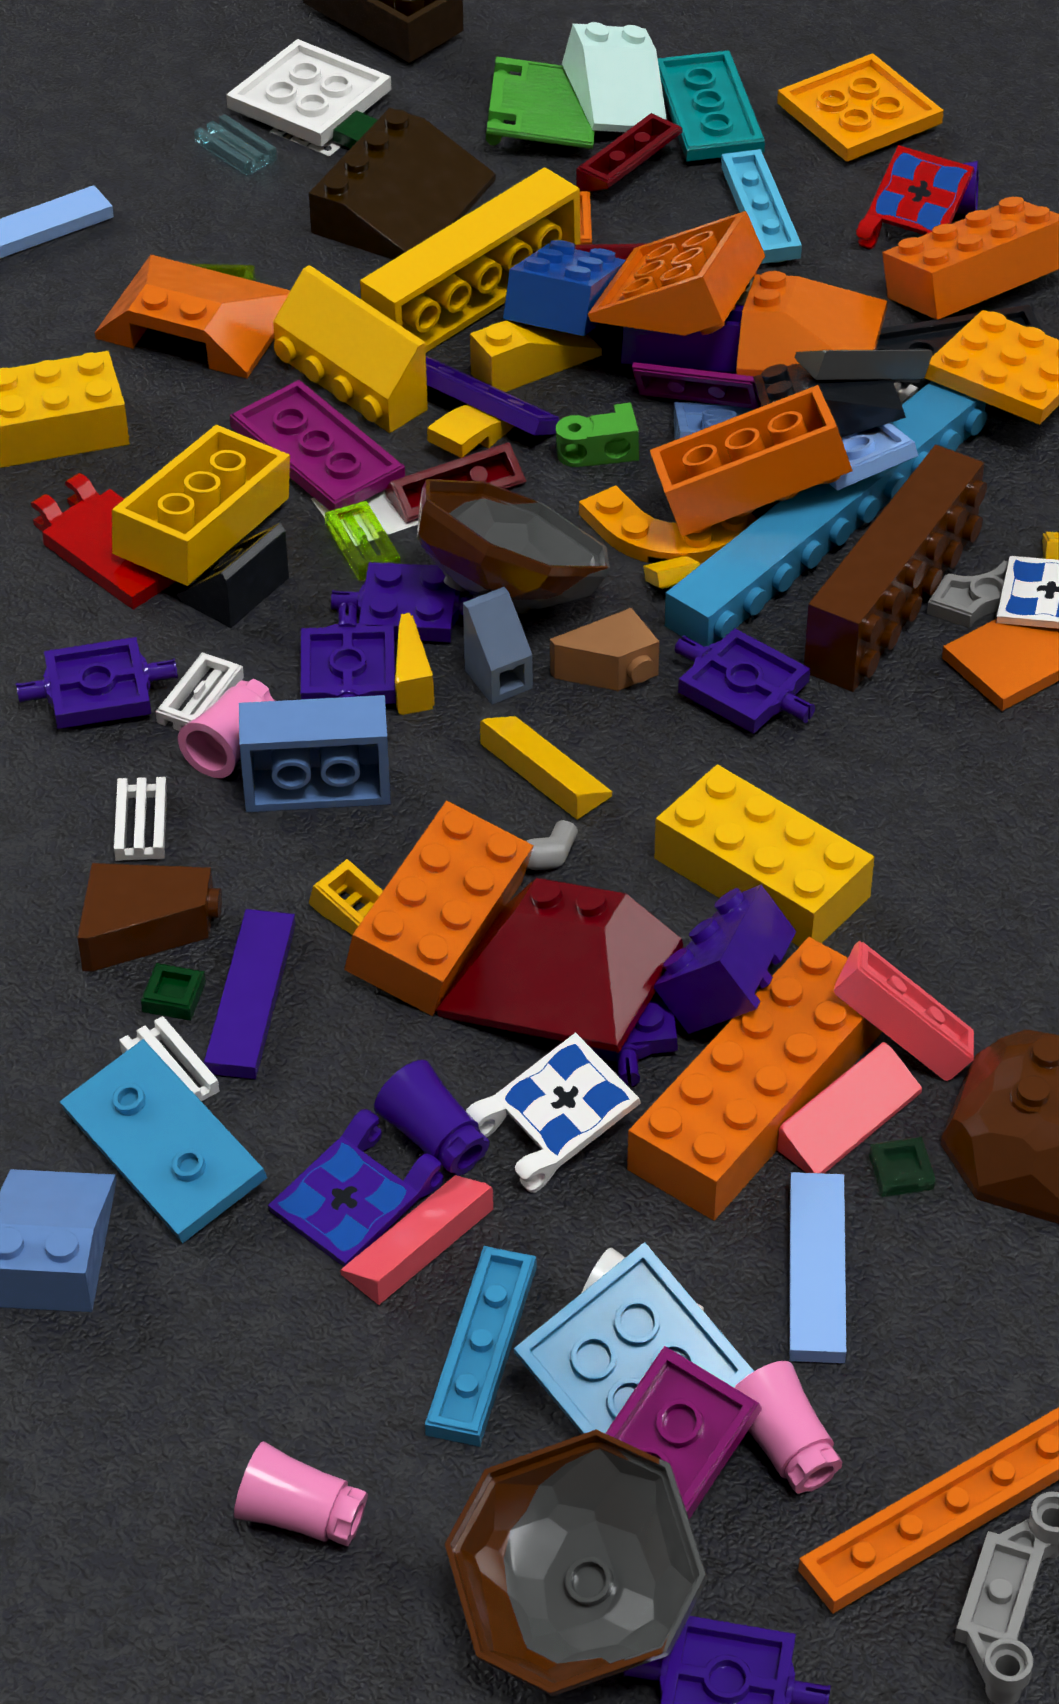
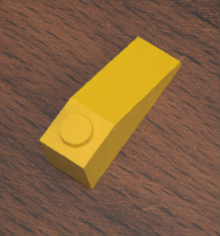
M510 320L492 324L489 327L470 333L471 375L504 392L602 356V348L588 334L580 336Z

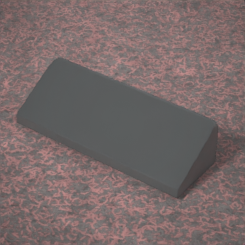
M820 350L796 352L794 358L815 380H918L925 377L932 357V351Z

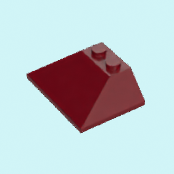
M536 878L503 907L436 1011L438 1017L559 1041H565L576 1032L589 1047L620 1052L656 992L654 985L666 971L663 966L664 962L676 951L682 949V938L626 893Z

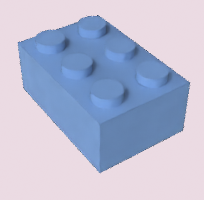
M385 695L239 703V745L246 812L391 804Z

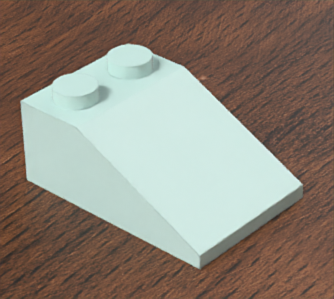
M597 22L572 24L562 65L592 130L626 132L650 113L667 120L657 51L646 28L636 25H626L624 27L605 26Z

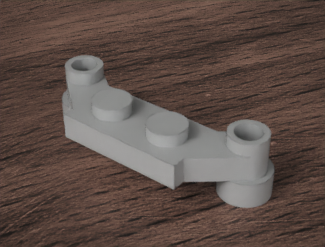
M1046 1492L1039 1495L1032 1503L1029 1519L1001 1534L991 1531L987 1532L958 1621L954 1640L967 1645L986 1684V1695L995 1704H1015L1031 1678L1033 1656L1029 1648L1024 1643L1018 1641L1042 1561L1046 1558H1056L1059 1556V1492Z

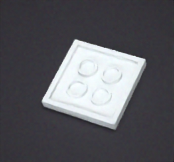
M297 39L226 94L227 108L322 147L333 138V129L356 110L362 113L365 112L391 90V76Z

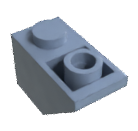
M502 587L463 602L465 672L488 701L493 705L533 689L532 652L508 590Z

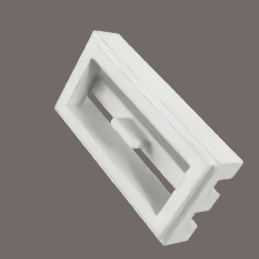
M202 652L156 710L157 723L166 726L171 721L173 722V729L180 731L184 725L200 716L218 701L229 688L236 686L238 682L243 680V666ZM210 668H214V670L210 673L205 681H201V679L205 676ZM193 691V697L189 700V702L186 704L183 710H178Z
M147 777L137 778L136 785H128L127 778L117 779L114 836L115 861L165 859L166 777H156V784H147ZM155 797L153 847H145L147 798ZM129 798H136L134 848H126Z
M163 1016L154 1020L155 1027L149 1030L146 1026L139 1028L136 1038L131 1039L127 1035L119 1039L122 1053H125L144 1039L201 1102L220 1092L218 1079ZM160 1040L166 1044L202 1087L199 1088L159 1042Z

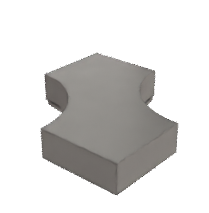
M1004 560L996 569L981 575L961 576L948 573L930 598L927 614L970 628L979 618L998 612L1008 561Z

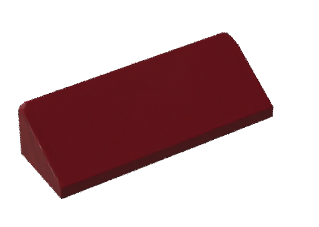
M650 113L576 168V186L580 188V191L588 192L608 189L680 135L682 127Z
M508 442L390 481L385 493L404 522L409 523L419 518L421 491L426 479L484 481L506 490L525 484L526 479L511 444Z

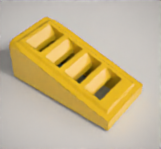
M410 613L401 614L398 630L395 692L396 707L400 715L431 710L435 705L433 674L413 615L411 616Z
M346 859L313 885L308 904L319 914L353 935L383 890L351 861ZM343 892L350 895L345 900L340 897ZM359 901L365 904L359 911L353 908Z

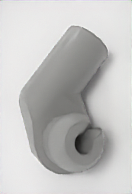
M560 820L555 824L550 837L527 840L526 842L534 845L526 870H552L562 866L577 837V827L569 821Z

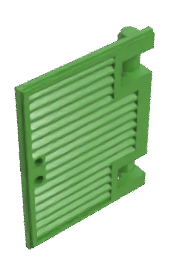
M496 56L486 130V141L490 145H497L501 142L502 137L593 149L595 130H592L562 65ZM510 71L521 73V76L511 75L509 73ZM504 120L516 121L515 125L503 123Z

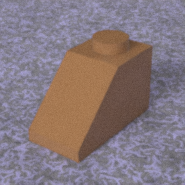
M629 608L551 638L550 673L555 679L619 691L659 675V640L635 611Z

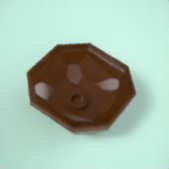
M1025 1029L1000 1038L974 1056V1060L969 1066L942 1134L941 1146L977 1200L1059 1224V1035Z

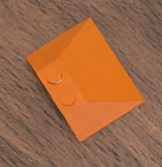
M150 255L95 331V338L133 349L147 328L203 342L206 343L209 369L248 379L275 339L273 321L291 290Z
M768 271L761 275L755 274L742 310L736 374L757 376L773 365L784 364L789 366L799 364L794 358L796 352L876 350L887 311V300L799 276H786L785 273L780 271Z

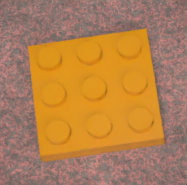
M873 53L779 89L777 104L846 162L921 133L943 122V109Z
M982 310L931 357L924 378L1040 425L1059 406V340L1046 335L1038 328L1026 327L1010 321L998 312Z

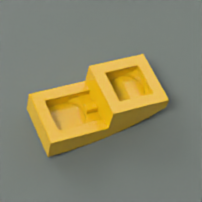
M467 404L448 412L427 427V441L463 458L478 444L490 448L514 426Z

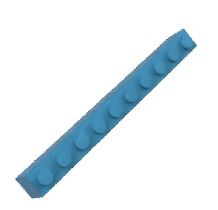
M933 381L928 383L902 404L906 418L890 422L915 442L918 452L917 457L840 490H836L830 484H818L798 492L797 495L788 500L780 501L666 592L665 627L680 636H687L704 647L721 641L751 615L758 614L765 604L780 591H786L794 580L807 569L817 566L822 557L834 547L844 544L850 534L862 524L872 521L878 511L891 501L935 444L956 451L958 446L971 435H977L987 420V413L985 412L986 403Z

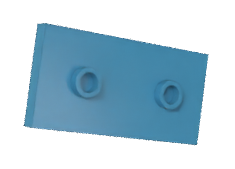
M144 1039L59 1101L68 1116L182 1244L268 1178L263 1167Z

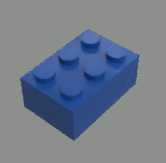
M552 240L550 244L538 249V251L509 269L503 319L585 336L601 324L591 322L588 313L626 260L615 258V252L611 250L594 248L587 252L575 249V244L572 242Z

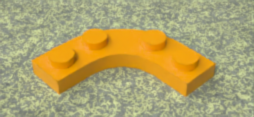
M616 485L579 501V515L610 546L629 557L648 563L649 557L673 559L688 556L700 562L701 565L757 520L752 513L743 517H733L714 524L705 532L691 533L682 537L677 523L651 517L642 511Z

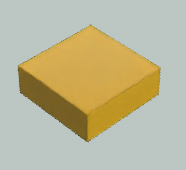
M682 556L643 565L645 580L660 589L673 587L700 566V562L688 556Z

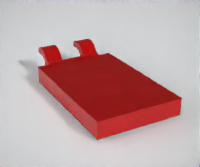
M78 473L65 481V485L73 490L75 494L67 498V502L71 507L63 513L56 501L47 494L31 502V507L41 514L33 520V523L42 531L44 545L134 610L176 582L112 554V509L124 500L113 490L109 489L99 495L90 480L85 475Z

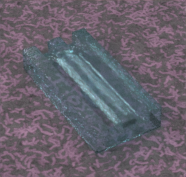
M226 114L219 117V124L214 121L207 123V131L201 127L195 130V140L198 144L246 176L277 160L276 147Z

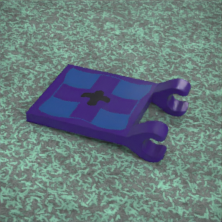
M367 1109L359 1111L353 1117L342 1136L268 1204V1209L272 1214L343 1267L375 1242L419 1198L436 1191L444 1180L442 1173L438 1171L441 1169V1162L428 1153L419 1157L404 1180H401L364 1153V1150L373 1147L382 1136L380 1128L376 1126L379 1124V1117Z

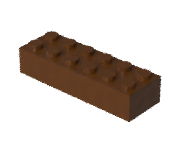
M934 445L808 604L804 665L810 668L811 676L854 692L864 677L870 678L874 674L880 656L886 649H893L907 621L913 622L916 619L925 597L928 594H934L947 568L953 569L957 565L962 549L967 542H974L978 537L983 523V518L978 516L979 506L984 499L987 484L982 481L985 462L942 446Z

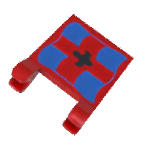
M898 145L871 206L857 227L856 235L860 238L858 244L868 249L874 248L882 223L923 235L932 232L935 226L951 224L974 174V167Z

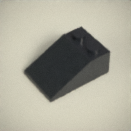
M784 364L773 365L766 368L762 374L753 377L761 406L818 385L835 420L841 438L906 418L893 380H815L800 364L789 366Z

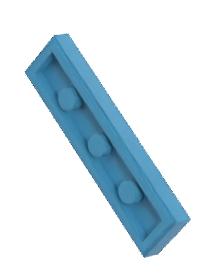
M483 1246L425 1422L426 1436L478 1447L481 1446L536 1272V1256Z

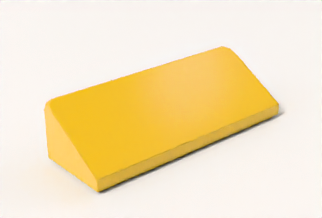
M516 716L486 718L480 721V744L576 820L612 797V791Z

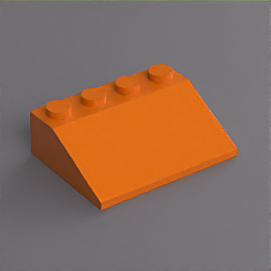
M747 211L634 248L589 311L590 321L683 336L700 331L701 335H707L721 329L725 325V320L730 312L735 309L736 302L746 291L748 283L757 274L756 271L765 258V253Z

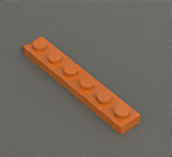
M1059 1407L800 1557L798 1571L832 1614L1055 1483L1059 1480Z

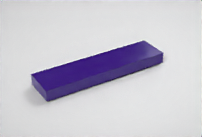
M426 356L428 386L533 435L556 434V424L560 420L558 416Z
M245 909L204 1064L213 1075L249 1079L257 1078L296 926L295 914Z

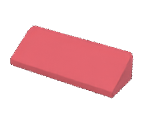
M858 941L854 945L835 983V995L945 1081L953 1079L974 1060V1030L864 942Z
M882 1042L780 1126L777 1151L806 1173H826L920 1095L922 1087L896 1052L887 1043Z
M457 1175L453 1176L340 1270L341 1275L376 1304L380 1305L494 1209L493 1188L484 1182Z

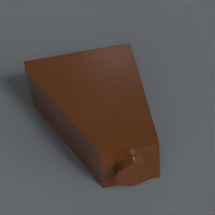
M92 863L77 937L82 971L93 972L209 938L212 918H220L222 908L221 888H213L211 868Z

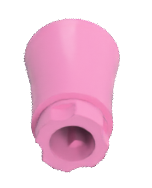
M255 679L250 681L241 680L236 686L229 688L218 701L200 716L184 725L178 733V745L187 762L200 773L210 777L225 778L229 776L241 758L239 745V703L275 701L270 695L269 688Z
M777 1361L765 1365L749 1374L734 1387L760 1404L762 1410L748 1432L766 1453L782 1478H787L790 1486L797 1494L806 1491L812 1492L822 1487L842 1468L843 1462L833 1449L834 1442L806 1397L791 1362Z
M263 1441L256 1448L245 1470L235 1502L234 1518L269 1524L298 1532L323 1542L330 1539L339 1544L349 1546L363 1518L368 1493L348 1486L346 1480L304 1464Z

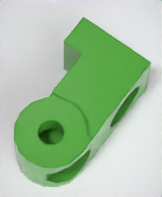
M631 402L615 404L614 413L592 415L590 417L570 415L559 420L556 424L558 460L570 467L639 461V430Z

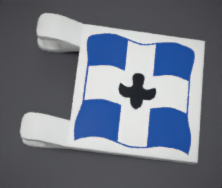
M1019 556L1009 557L997 613V623L1059 629V560Z
M575 1032L495 1095L473 1103L466 1109V1112L478 1123L480 1132L486 1138L498 1129L509 1114L540 1147L541 1150L524 1156L515 1165V1170L520 1176L521 1184L527 1191L536 1193L548 1183L561 1165L640 1105L641 1102L639 1097Z

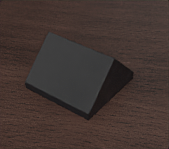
M278 523L234 545L191 584L176 594L182 603L232 628L289 578L285 529L281 523Z

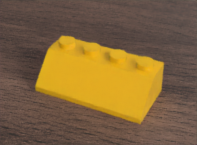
M308 265L303 268L273 321L274 350L280 360L299 370L310 381L319 384L332 393L339 401L345 402L361 413L368 421L374 422L388 433L393 432L427 411L425 342L312 266Z

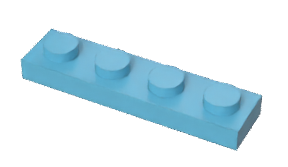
M761 149L722 154L721 168L739 212L747 211L765 253V258L761 264L801 259L802 244Z

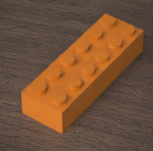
M808 937L773 974L769 986L763 989L760 988L755 994L760 1000L757 1009L732 1018L628 1130L627 1170L715 1221L775 1154L780 1126L848 1071L882 1033L881 1030L834 993L835 983L848 957Z

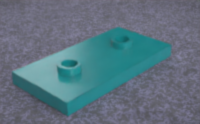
M730 51L658 58L663 98L672 123L682 127V133L678 135V139L686 161L721 158L722 154L761 149L762 153H764L765 139Z

